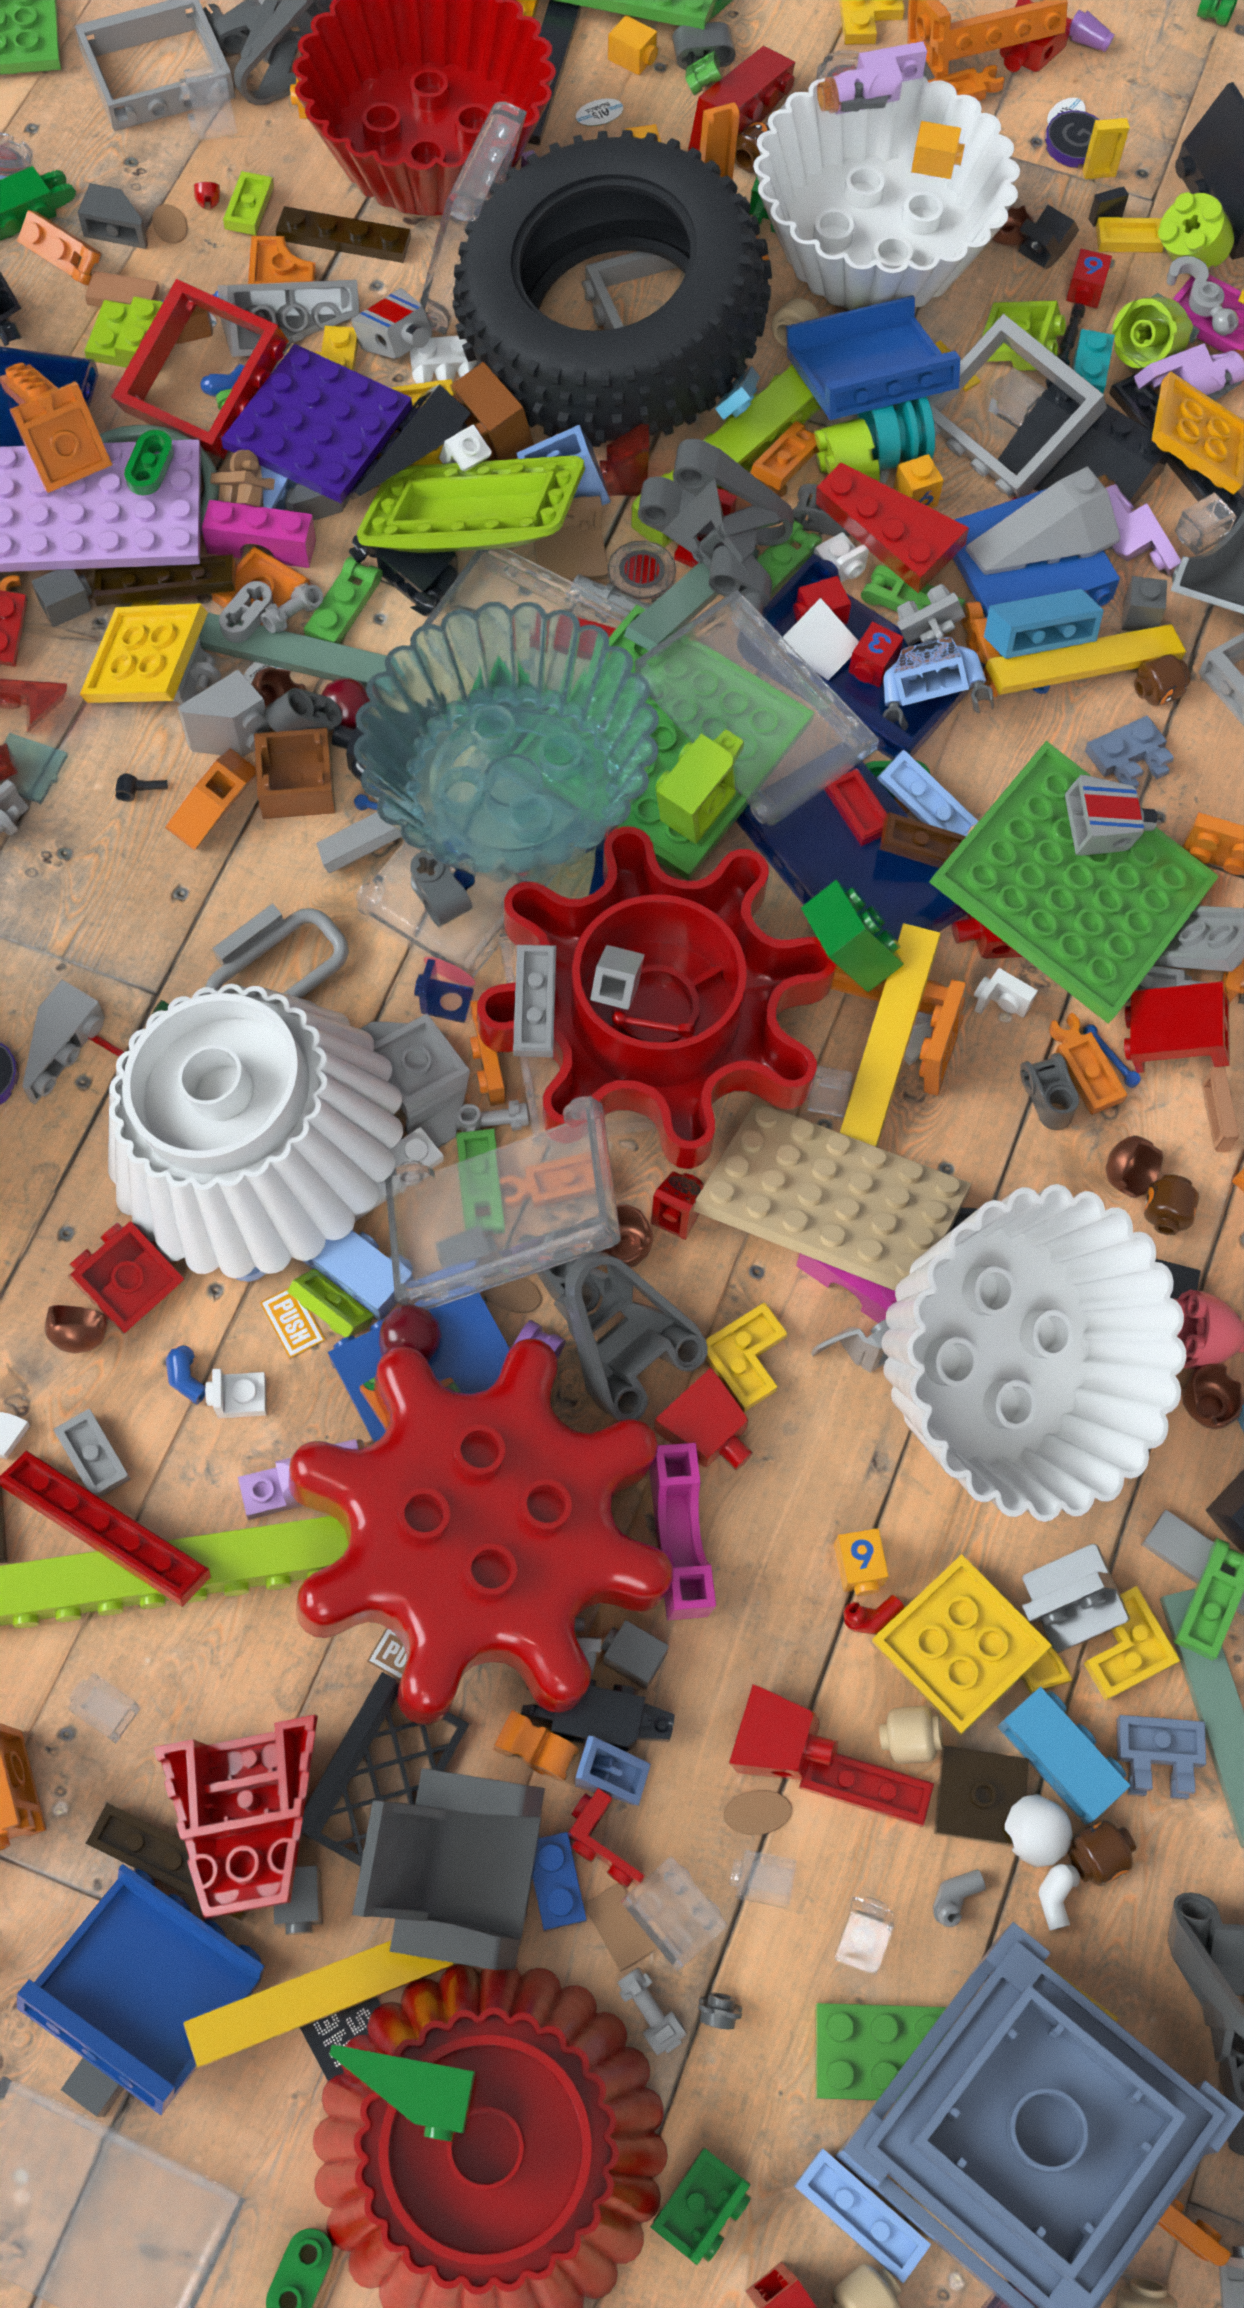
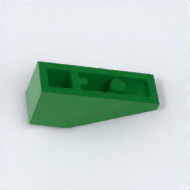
M331 2045L330 2055L411 2122L425 2126L424 2137L452 2142L454 2132H465L476 2072Z

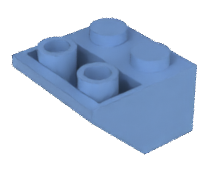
M580 425L517 452L518 459L556 456L581 457L584 460L585 471L574 498L580 496H600L602 506L611 502L592 444Z

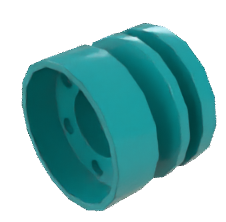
M927 396L857 414V418H863L869 428L875 448L871 449L873 461L878 459L880 471L895 469L899 464L900 458L903 463L927 454L930 455L931 459L933 458L935 451V427Z

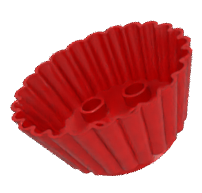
M333 0L329 7L330 12L318 14L312 19L311 30L313 33L302 36L298 41V49L302 56L294 61L292 69L299 81L295 86V94L305 108L307 119L349 180L358 186L363 195L375 197L381 206L392 207L401 213L438 216L452 214L465 208L474 207L481 199L490 198L489 189L494 183L501 185L508 180L507 171L517 165L551 98L552 91L550 85L555 77L556 69L552 62L548 61L552 53V45L545 38L539 37L541 32L539 21L530 16H522L523 6L517 0Z
M456 1964L449 1967L442 1974L439 1983L428 1978L419 1979L406 1986L402 1993L400 2004L387 2002L377 2007L369 2018L368 2035H359L352 2038L345 2047L454 2067L476 2073L465 2132H454L452 2142L424 2137L425 2126L411 2122L343 2065L344 2073L336 2075L329 2082L327 2081L321 2100L323 2109L329 2117L319 2123L313 2135V2149L317 2157L324 2162V2165L318 2170L315 2177L314 2190L318 2200L324 2206L332 2209L327 2218L326 2230L333 2245L342 2251L351 2252L348 2264L353 2280L361 2287L369 2289L379 2287V2299L383 2308H583L584 2297L598 2299L609 2294L616 2285L618 2277L617 2264H627L635 2260L641 2253L644 2244V2232L640 2224L653 2218L661 2204L660 2189L653 2178L663 2171L668 2159L667 2146L662 2137L655 2133L664 2117V2105L660 2096L654 2090L645 2087L650 2078L649 2062L638 2049L626 2047L627 2030L623 2021L612 2013H597V2003L593 1994L588 1989L579 1985H570L561 1989L559 1979L553 1972L546 1968L538 1967L528 1970L521 1976L517 1967L515 1970L484 1968L479 1974L474 1967Z

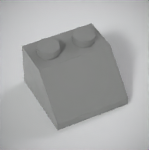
M238 669L177 707L187 745L192 752L223 755L231 748L244 757L250 752L255 751L254 733L270 732V727L265 717L264 699Z

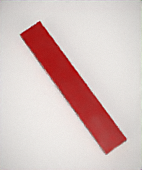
M27 1450L0 1475V1487L181 1607L211 1578L207 1567Z

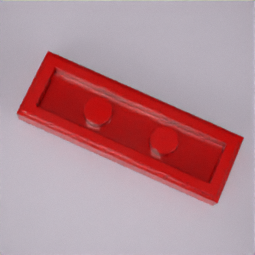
M837 1753L832 1766L810 1761L804 1780L800 1781L798 1789L923 1827L934 1783Z

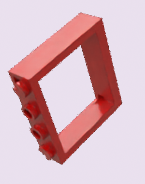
M176 279L111 398L123 412L150 425L175 430L193 440L199 439L200 445L205 451L224 459L229 450L223 448L221 438L271 375L277 362L283 358V351L289 340L277 324ZM196 306L261 335L209 432L144 402Z

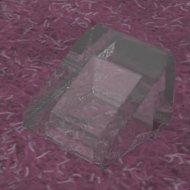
M817 1066L807 1110L844 1118L853 1073L825 1066Z

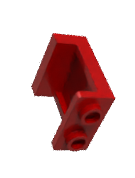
M1223 981L1135 990L1132 993L1131 1006L1125 1007V1022L1127 1029H1130V1038L1124 1039V1052L1126 1060H1132L1136 1073L1145 1072V1062L1199 1056H1211L1214 1067L1230 1066L1229 999Z

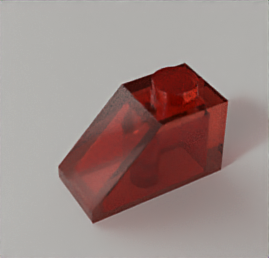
M642 423L607 445L606 460H600L599 467L603 479L606 481L609 496H639L641 494L643 483L648 479L649 424Z

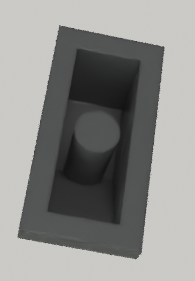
M89 183L77 212L83 236L146 249L148 242L143 220L123 191L110 186Z

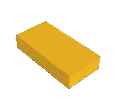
M1127 118L1095 120L1082 169L1085 179L1116 177L1130 128Z
M1098 217L1096 224L1098 252L1162 253L1164 246L1158 236L1162 218Z

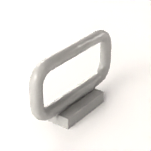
M272 903L213 947L216 959L222 967L209 977L205 987L219 990L224 983L301 925L312 923L318 926L332 943L334 952L328 960L284 992V994L302 998L345 964L349 954L348 942L334 922L322 911L313 908L300 909L286 919H283L280 911Z

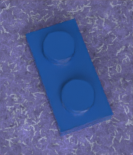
M568 1832L539 1838L533 1882L543 1930L548 1931L586 1922Z

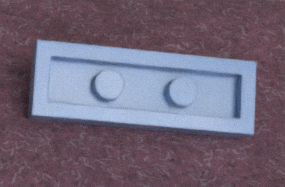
M905 750L901 751L877 777L923 823L967 836L970 827L979 822Z
M823 2148L820 2149L794 2184V2187L901 2283L906 2281L931 2246L924 2237Z

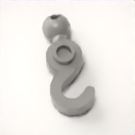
M1183 256L1174 260L1167 274V284L1175 285L1180 274L1187 273L1192 275L1195 281L1189 296V307L1200 316H1212V327L1219 335L1226 336L1233 333L1239 325V317L1230 308L1223 309L1224 292L1219 285L1207 282L1209 270L1206 264L1200 259L1191 256Z

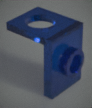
M428 959L424 973L419 974L414 990V995L419 997L421 1014L465 1023L474 989L438 980L436 960ZM455 993L461 997L462 1004L458 1009L449 1011L441 1006V998L445 994Z

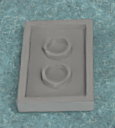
M1197 906L1153 966L1232 972L1233 969L1242 963L1244 958V908Z

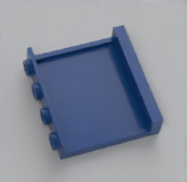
M913 295L786 326L787 357L829 420L959 389L961 358L956 351L941 353L915 318V297Z
M1046 489L954 519L969 527L966 545ZM966 545L953 557L977 602L981 603L983 614L986 618L988 617L990 605L1076 589L1085 591L1101 607L1113 600L1120 581L1104 550L1087 558L1079 559L1078 555L1060 558L1058 563L1048 564L1047 560L1028 563L1023 569L984 575L966 552Z
M473 1280L464 1285L461 1282L452 1284L442 1291V1296L429 1302L421 1300L412 1304L429 1310L439 1321L442 1337L439 1348L429 1361V1365L439 1381L451 1377L460 1392L464 1394L486 1391L495 1384L510 1348ZM385 1319L374 1323L370 1327L369 1332L357 1338L350 1336L341 1339L333 1346L334 1349L328 1352L331 1364L340 1376L373 1443L378 1441L386 1430L360 1392L359 1386L376 1376L377 1364L382 1357L379 1347V1333Z
M122 1864L118 1869V1879L44 1971L35 1982L29 1979L17 1993V2009L162 2116L197 2068L183 2022L250 1996L261 1982L265 1966L260 1963L261 1958L253 1949L243 1944L238 1947L225 1938L226 1934L218 1924L209 1919L202 1921L190 1912L189 1905L182 1898L175 1894L167 1896L154 1887L155 1882L147 1873L140 1869L132 1871Z

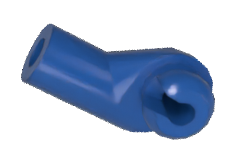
M238 364L229 375L209 374L203 377L200 383L202 391L207 395L216 397L220 391L232 389L244 365Z
M181 1345L171 1349L166 1357L168 1383L172 1388L198 1405L206 1396V1386L191 1376L190 1365L195 1358L193 1350L186 1345Z

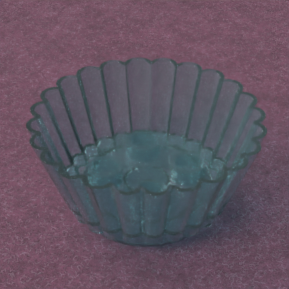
M488 602L480 606L475 614L463 609L453 610L445 615L440 626L425 624L418 627L410 638V646L402 645L392 649L385 658L386 671L377 673L368 681L366 692L370 702L361 706L356 714V725L363 735L354 744L353 752L359 763L366 768L361 776V785L366 793L378 800L377 813L379 817L387 824L400 830L402 839L408 845L435 857L441 863L469 876H484L496 883L507 881L510 877L519 883L530 881L536 874L540 877H551L562 866L568 867L576 864L627 820L631 805L648 788L649 778L646 770L652 765L658 755V745L650 736L658 726L659 717L657 711L651 705L645 703L650 694L648 681L642 675L631 672L633 668L631 654L624 648L609 646L608 634L601 627L596 625L580 627L578 618L570 611L560 609L546 614L544 608L533 602H522L511 610L500 602Z

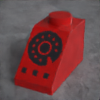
M672 1171L653 1195L651 1224L686 1240L700 1214L694 1212L695 1200L704 1187L703 1182L694 1175L688 1173L681 1175Z

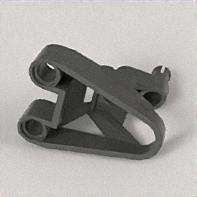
M244 0L226 14H223L216 4H208L213 11L212 14L204 7V13L221 50L231 54L241 53V59L234 72V82L236 88L249 103L266 105L291 95L290 84H296V76L293 71L290 72L298 48V41L302 36L313 33L311 30L312 19L318 14L330 12L329 7L333 0H264L263 4L259 0ZM295 22L300 31L291 30V27ZM265 58L269 64L268 69L262 79L259 90L251 91L246 87L247 78L258 63Z
M686 439L677 448L673 481L657 476L650 477L644 481L638 508V518L647 526L662 532L690 551L696 561L704 563L710 570L709 587L716 593L742 605L739 630L743 633L747 624L746 634L756 635L760 633L762 628L763 609L770 603L772 580L767 571L751 553L754 552L757 545L773 546L787 541L793 532L794 511L788 503L721 449L700 439ZM717 485L751 503L752 506L723 516ZM783 522V524L780 526L769 528V526H773ZM697 537H701L704 539L700 542Z
M532 1235L525 1236L519 1242L518 1253L522 1254L521 1258L531 1262L533 1269L551 1297L555 1300L553 1304L567 1321L569 1332L576 1341L586 1391L596 1406L618 1421L627 1419L638 1420L646 1411L648 1397L636 1376L658 1357L686 1372L697 1369L705 1361L708 1346L697 1325L622 1260L602 1251L589 1252L578 1258L567 1247L552 1240L541 1241ZM607 1265L608 1274L596 1267ZM633 1286L657 1308L632 1302ZM601 1295L603 1300L598 1310L591 1315H587L597 1306ZM620 1311L625 1318L596 1342L593 1333Z
M1182 1893L1173 1902L1168 1930L1169 1948L1174 1961L1202 2006L1205 2025L1210 2026L1215 2062H1220L1219 2078L1224 2096L1244 2112V2004L1237 1997L1244 1996V1925L1222 1924L1218 1908L1211 1899L1198 1893ZM1244 2115L1227 2139L1229 2148L1234 2153L1244 2156Z

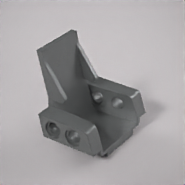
M422 1768L416 1804L373 1800L352 1915L395 1919L390 1952L493 1970H515L527 1916L540 1835L541 1809L545 1788Z

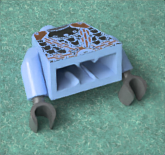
M952 637L902 649L898 661L884 675L885 706L889 708L883 713L882 719L888 732L892 734L891 727L895 721H899L903 732L908 728V721L903 711L899 708L900 705L904 706L968 690L969 687L974 688L971 697L973 709L976 713H980L978 702L981 700H988L993 709V690L991 687L984 685L986 678L977 653L969 648L956 646Z

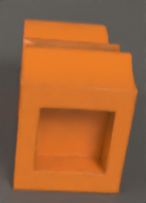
M511 1710L493 1747V1751L510 1757L514 1754L523 1758V1762L532 1770L565 1782L567 1778L566 1771L573 1757L577 1756L580 1751L577 1746L568 1740L548 1731L543 1726L536 1727L529 1718L514 1710Z

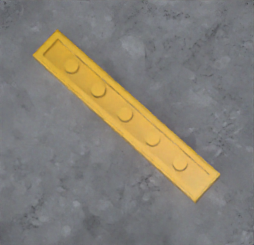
M1172 624L1100 637L1094 642L1007 659L1003 656L990 658L985 667L998 694L1002 695L1139 668L1142 663L1162 655L1171 654L1178 659H1182L1186 650Z
M903 923L898 939L900 948L896 952L904 965L886 979L840 1133L875 1147L878 1146L941 938V933Z
M390 1940L183 2022V2026L198 2069L447 1969L453 1963L390 1952Z

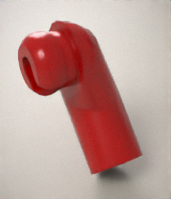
M894 1595L889 1596L877 1609L860 1606L859 1602H852L844 1609V1622L854 1632L877 1635L905 1606Z

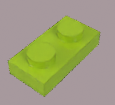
M241 171L223 218L225 230L251 235L257 234L274 189L273 177Z
M315 1268L293 1279L287 1290L290 1295L299 1301L302 1307L312 1311L325 1321L334 1332L344 1337L354 1336L368 1328L375 1316Z

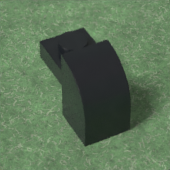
M1048 204L1036 223L1028 218L1023 223L1020 232L1025 240L1018 249V252L1041 267L1048 269L1065 253L1079 232V228L1073 219Z

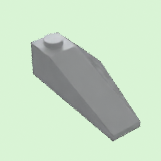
M357 280L218 285V296L220 299L277 324L289 340L288 344L295 343L304 339V337L324 330L325 325L335 326L360 314ZM220 317L231 356H251L261 335Z
M1087 466L1050 486L966 545L965 550L984 575L1023 569L1028 563L1046 560L1048 564L1058 563L1060 558L1078 555L1079 559L1091 557L1119 543L1120 534L1108 491Z

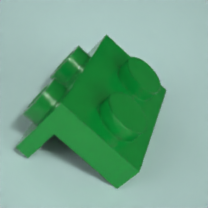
M703 2147L649 2227L695 2265H698L702 2258L709 2262L724 2241V2237L719 2232L729 2217L736 2222L748 2206L751 2197L746 2192L751 2184Z

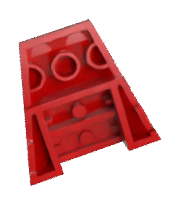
M317 1715L275 1722L274 1732L209 1745L191 1739L154 1747L157 1761L162 1763L166 1777L164 1785L168 1798L173 1801L179 1821L176 1823L181 1840L185 1841L190 1859L187 1860L204 1918L291 1903L318 1720Z

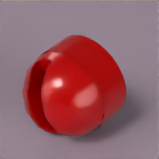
M214 182L195 183L194 197L197 204L205 208V202H210L211 209L217 206L220 201V185Z

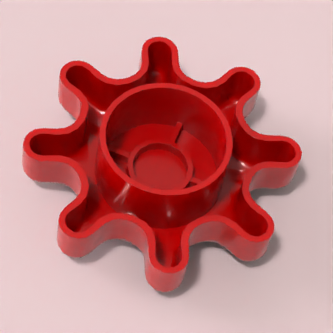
M623 826L612 831L604 842L603 877L605 883L593 894L580 899H570L555 893L542 884L532 881L515 884L508 890L504 898L505 932L515 946H556L553 1057L551 1058L557 1062L560 1070L543 1094V1127L546 1134L554 1142L562 1145L578 1144L590 1134L605 1115L615 1111H632L647 1116L655 1124L663 1153L670 1163L680 1169H694L702 1165L712 1152L715 1136V1117L712 1104L719 1098L733 1092H748L784 1110L797 1108L809 1098L817 1071L815 1056L805 1045L787 1035L780 1028L776 1017L782 1011L793 1007L812 1005L827 996L832 987L837 964L828 957L817 937H802L789 940L775 939L766 935L756 925L753 916L765 899L769 876V866L765 858L758 852L750 849L731 851L706 878L697 881H684L668 876L660 869L656 860L653 843L643 830L636 827ZM606 945L645 954L638 989L629 1010L590 1000L596 966ZM516 982L488 988L481 994L477 1002L478 1034L485 1046L495 1052H513ZM622 1011L627 1016L674 1025L686 1023L694 1027L692 1037L685 1038L674 1032L630 1024L616 1026L612 1021V1016L615 1012Z
M524 1339L513 1345L505 1357L501 1373L495 1384L486 1391L473 1394L455 1393L445 1388L436 1378L426 1358L418 1350L406 1346L392 1348L382 1355L379 1360L374 1384L376 1399L388 1423V1428L384 1435L370 1447L359 1450L344 1448L324 1441H311L296 1449L290 1459L288 1485L291 1495L303 1506L326 1513L337 1519L345 1529L348 1547L342 1557L333 1564L311 1574L298 1589L296 1605L298 1622L305 1632L319 1638L336 1636L356 1625L366 1622L381 1624L395 1633L403 1643L407 1655L406 1665L398 1688L397 1700L402 1713L407 1719L416 1724H432L446 1716L453 1704L464 1673L473 1666L490 1662L505 1663L516 1669L540 1707L549 1712L558 1713L571 1710L586 1693L591 1683L592 1673L589 1662L575 1634L576 1617L588 1606L598 1603L612 1604L638 1612L650 1610L660 1603L673 1581L674 1570L667 1555L654 1546L635 1541L624 1535L615 1525L611 1510L612 1497L639 1482L649 1470L658 1449V1442L654 1431L646 1423L635 1419L619 1421L594 1433L577 1432L565 1425L553 1412L550 1403L551 1391L558 1370V1360L550 1345L540 1339Z

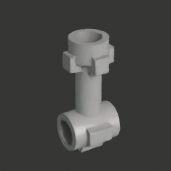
M308 583L298 585L291 594V600L280 607H277L274 603L265 608L266 612L261 614L262 624L271 633L283 631L288 627L285 620L300 610L305 609L309 612L320 607L323 600L321 589L316 585H308Z
M518 1100L509 1101V1109L480 1112L476 1105H463L458 1110L457 1115H455L457 1130L469 1132L483 1130V1127L511 1124L512 1131L522 1130V1126L529 1125L527 1103H519Z
M638 1967L617 1982L622 1990L619 1994L624 2002L633 1999L650 2025L643 2034L657 2055L664 2051L669 2053L682 2043L681 2039L687 2035V2032L673 2011L666 2016L663 2014L647 1989L653 1981L647 1973L643 1974Z

